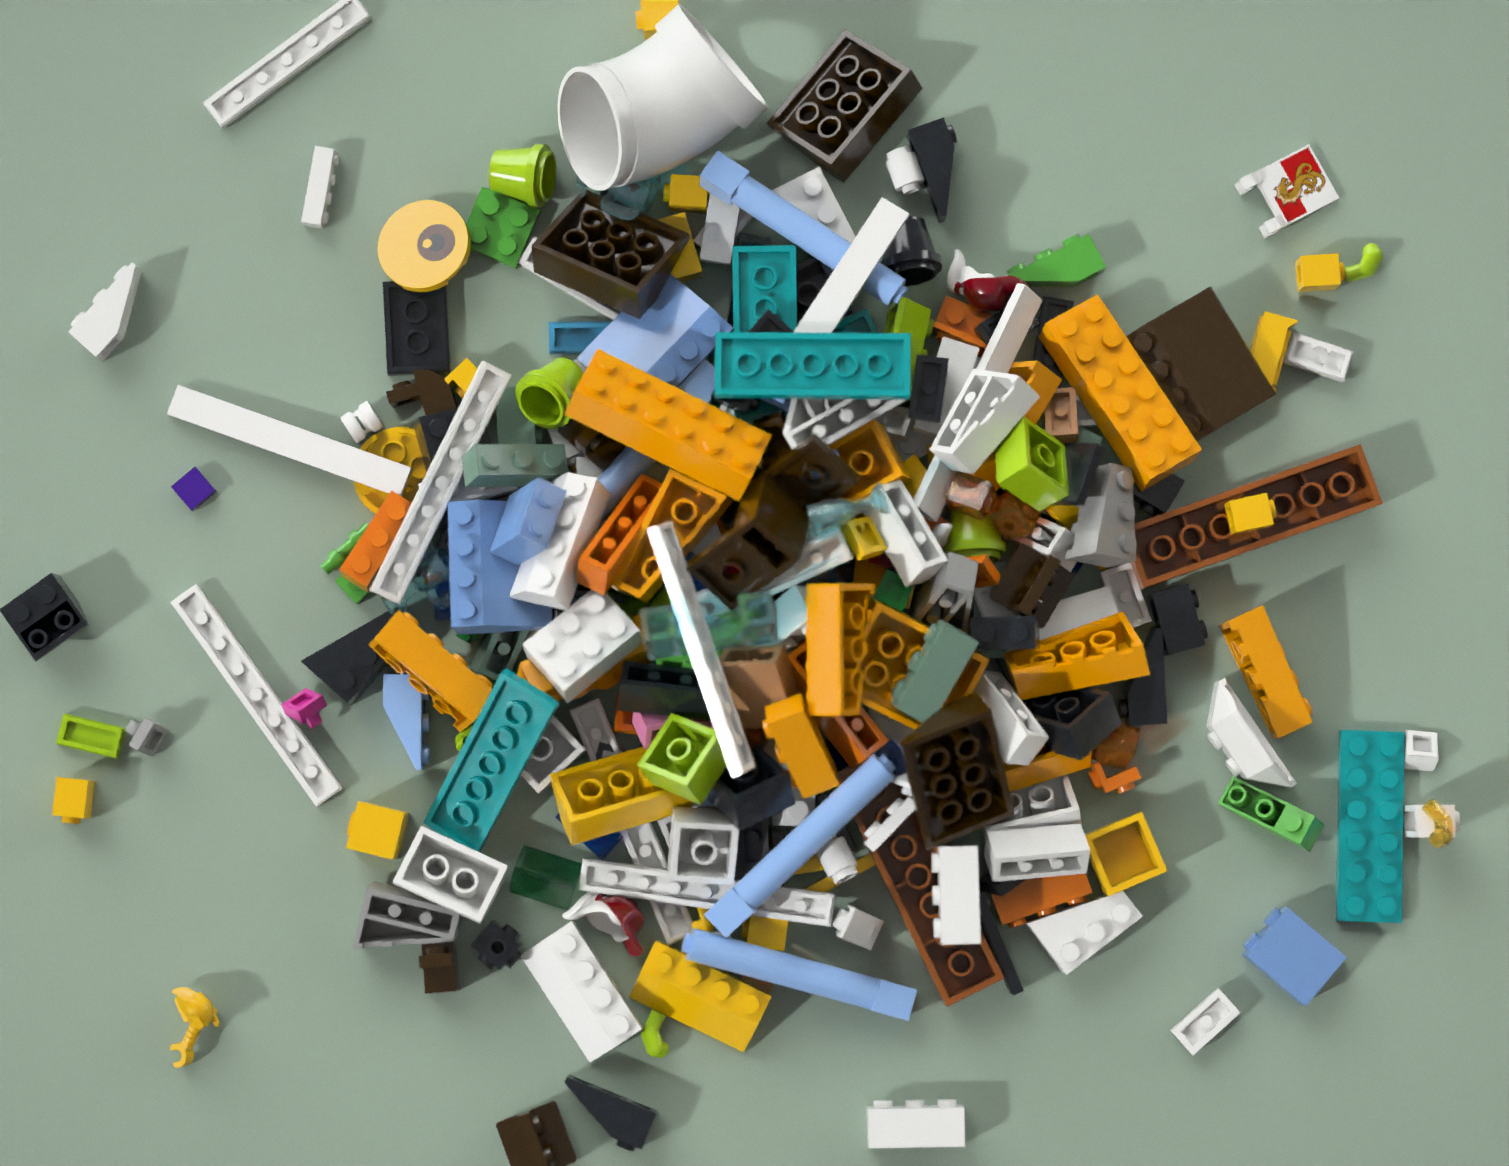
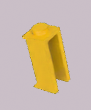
M1265 311L1263 316L1259 317L1250 351L1276 392L1274 387L1279 379L1292 332L1288 329L1293 327L1298 320Z

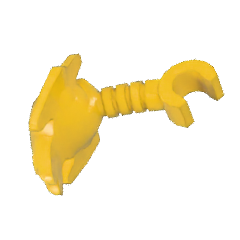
M188 987L174 988L172 991L177 995L175 1003L184 1022L191 1023L182 1042L170 1046V1050H179L182 1055L180 1061L173 1063V1067L176 1068L188 1066L192 1063L194 1059L193 1047L201 1030L207 1027L210 1022L216 1027L220 1024L217 1010L212 1005V1002L201 991L197 993Z

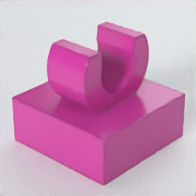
M305 688L282 703L281 706L285 715L300 721L302 725L308 722L309 727L313 729L322 723L318 711L326 707L327 704L323 695Z

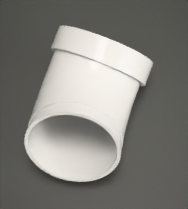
M678 4L655 25L657 32L639 46L610 60L572 68L562 80L557 109L562 143L575 173L593 190L603 191L613 187L625 186L652 178L678 167L708 150L738 126L746 129L769 108L761 94L734 60L702 24L681 4Z

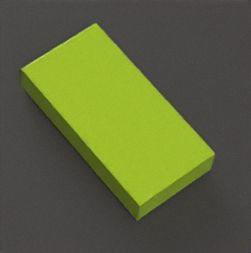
M64 713L56 744L119 759L126 735V728Z

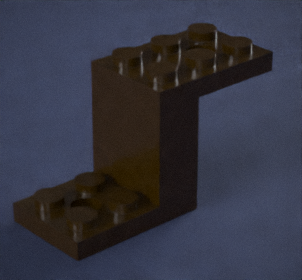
M813 433L748 483L742 496L734 527L688 561L686 570L732 611L801 560L811 517L824 508L817 503L826 499L838 498L858 483L860 475L818 435ZM809 470L816 471L821 475V478L810 479L805 475V472ZM728 565L736 566L740 573H729L724 567Z

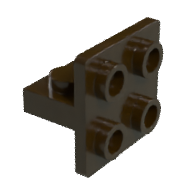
M572 418L565 426L558 428V433L603 472L627 447Z
M1020 543L1004 568L998 585H994L989 597L1019 616L1039 617V628H1044L1074 578V574L1059 565L1061 561L1051 554L1042 555L1026 544Z
M555 1101L496 1123V1128L510 1166H566L577 1160Z

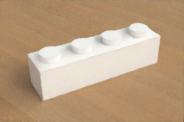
M315 146L301 220L304 226L323 229L324 224L328 222L329 213L326 212L327 205L331 204L332 193H330L331 186H334L336 175L333 172L334 167H337L339 163V155H337L335 149Z

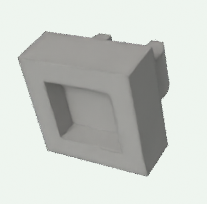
M144 718L142 723L139 724L130 720L125 731L133 736L129 746L153 757L169 729L155 721Z

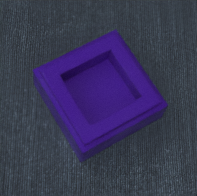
M193 467L171 486L191 511L197 509L217 492L197 467Z

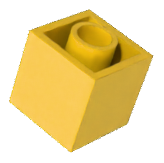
M358 801L356 811L352 812L348 824L347 836L349 838L346 848L392 860L398 859L410 813L365 801Z

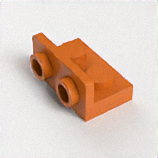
M946 295L934 322L932 332L936 333L935 338L942 341L944 336L980 348L977 356L981 357L987 345L975 331V328L993 315L987 312L979 313L971 305Z

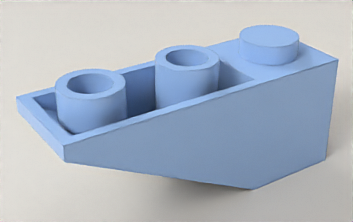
M383 674V707L415 769L424 770V764L430 763V745H425V732H430V713H425V700H430V695L418 693L410 685L408 674Z

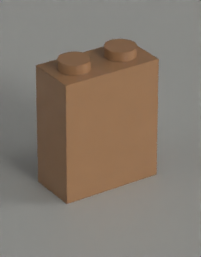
M785 644L724 648L719 660L742 728H763L762 721L766 720L765 706L800 693Z

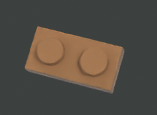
M1075 387L1057 388L1045 408L1046 432L1062 443L1079 442Z

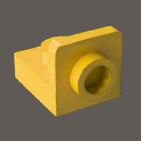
M854 516L849 517L838 525L858 561L879 556L888 549L870 516L856 519Z

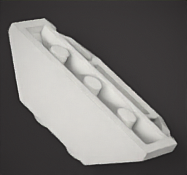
M791 399L783 435L791 449H794L813 433L818 435L827 445H830L906 400Z
M1222 678L1214 683L1206 726L1210 731L1207 737L1216 750L1222 748L1228 757L1225 763L1235 777L1240 775L1245 780L1281 787H1293L1296 785V781L1232 690L1227 680Z

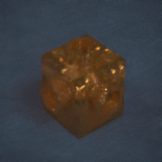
M1010 491L1003 493L996 499V504L990 517L992 524L1000 531L1005 541L1017 536L1018 538H1024L1034 531V526L1042 511L1039 512L1029 504L1024 503Z
M1122 723L1109 737L1092 750L1091 759L1099 761L1103 765L1125 771L1136 754L1140 729Z

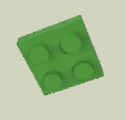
M482 187L466 223L471 237V251L517 269L518 262L525 251L541 213L540 210Z

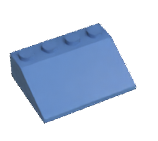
M670 274L657 300L640 319L621 312L576 359L587 369L597 349H600L679 388L704 359L708 360L715 352L716 332H733V327L710 305Z
M469 500L447 502L451 628L458 635L539 630L553 620V607L517 600L509 596L521 564L516 565L489 553L507 501Z

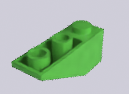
M1076 234L1062 242L1064 247L1054 252L1049 248L1034 257L1035 262L1027 266L1024 263H1020L1010 268L1007 273L1008 276L1020 278L1030 287H1076L1103 273L1106 265L1090 235L1087 234L1080 238L1079 234Z
M1232 776L1218 802L1224 808L1309 853L1324 827V824L1316 816Z

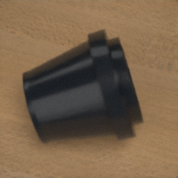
M909 216L880 262L906 279L905 287L929 282L942 270L941 256L935 251L925 220L921 217Z

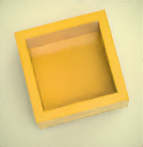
M1135 812L1085 834L1090 848L1089 862L1105 896H1111L1167 872V868L1142 812Z

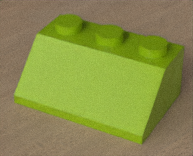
M901 297L898 304L893 302L889 306L884 333H910L911 397L917 354L927 355L928 351L923 349L925 337L929 338L931 336L934 319H930L931 309L908 298ZM906 400L901 404L907 405L910 403V400Z

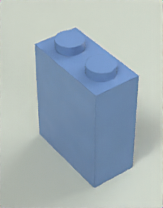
M538 477L509 495L489 553L519 565L546 550L567 490Z
M1282 906L1279 910L1275 907L1264 919L1263 922L1266 926L1259 934L1254 932L1243 945L1246 950L1242 953V956L1297 1003L1306 1007L1347 957L1288 907Z

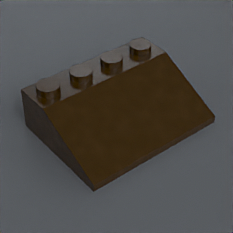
M845 29L768 120L767 125L821 169L844 183L923 88L909 67Z
M584 188L531 245L534 272L640 319L660 295L690 239V234Z
M1211 286L1126 336L1197 442L1276 395V392Z
M976 692L947 703L899 742L924 846L927 850L1015 815L992 710Z

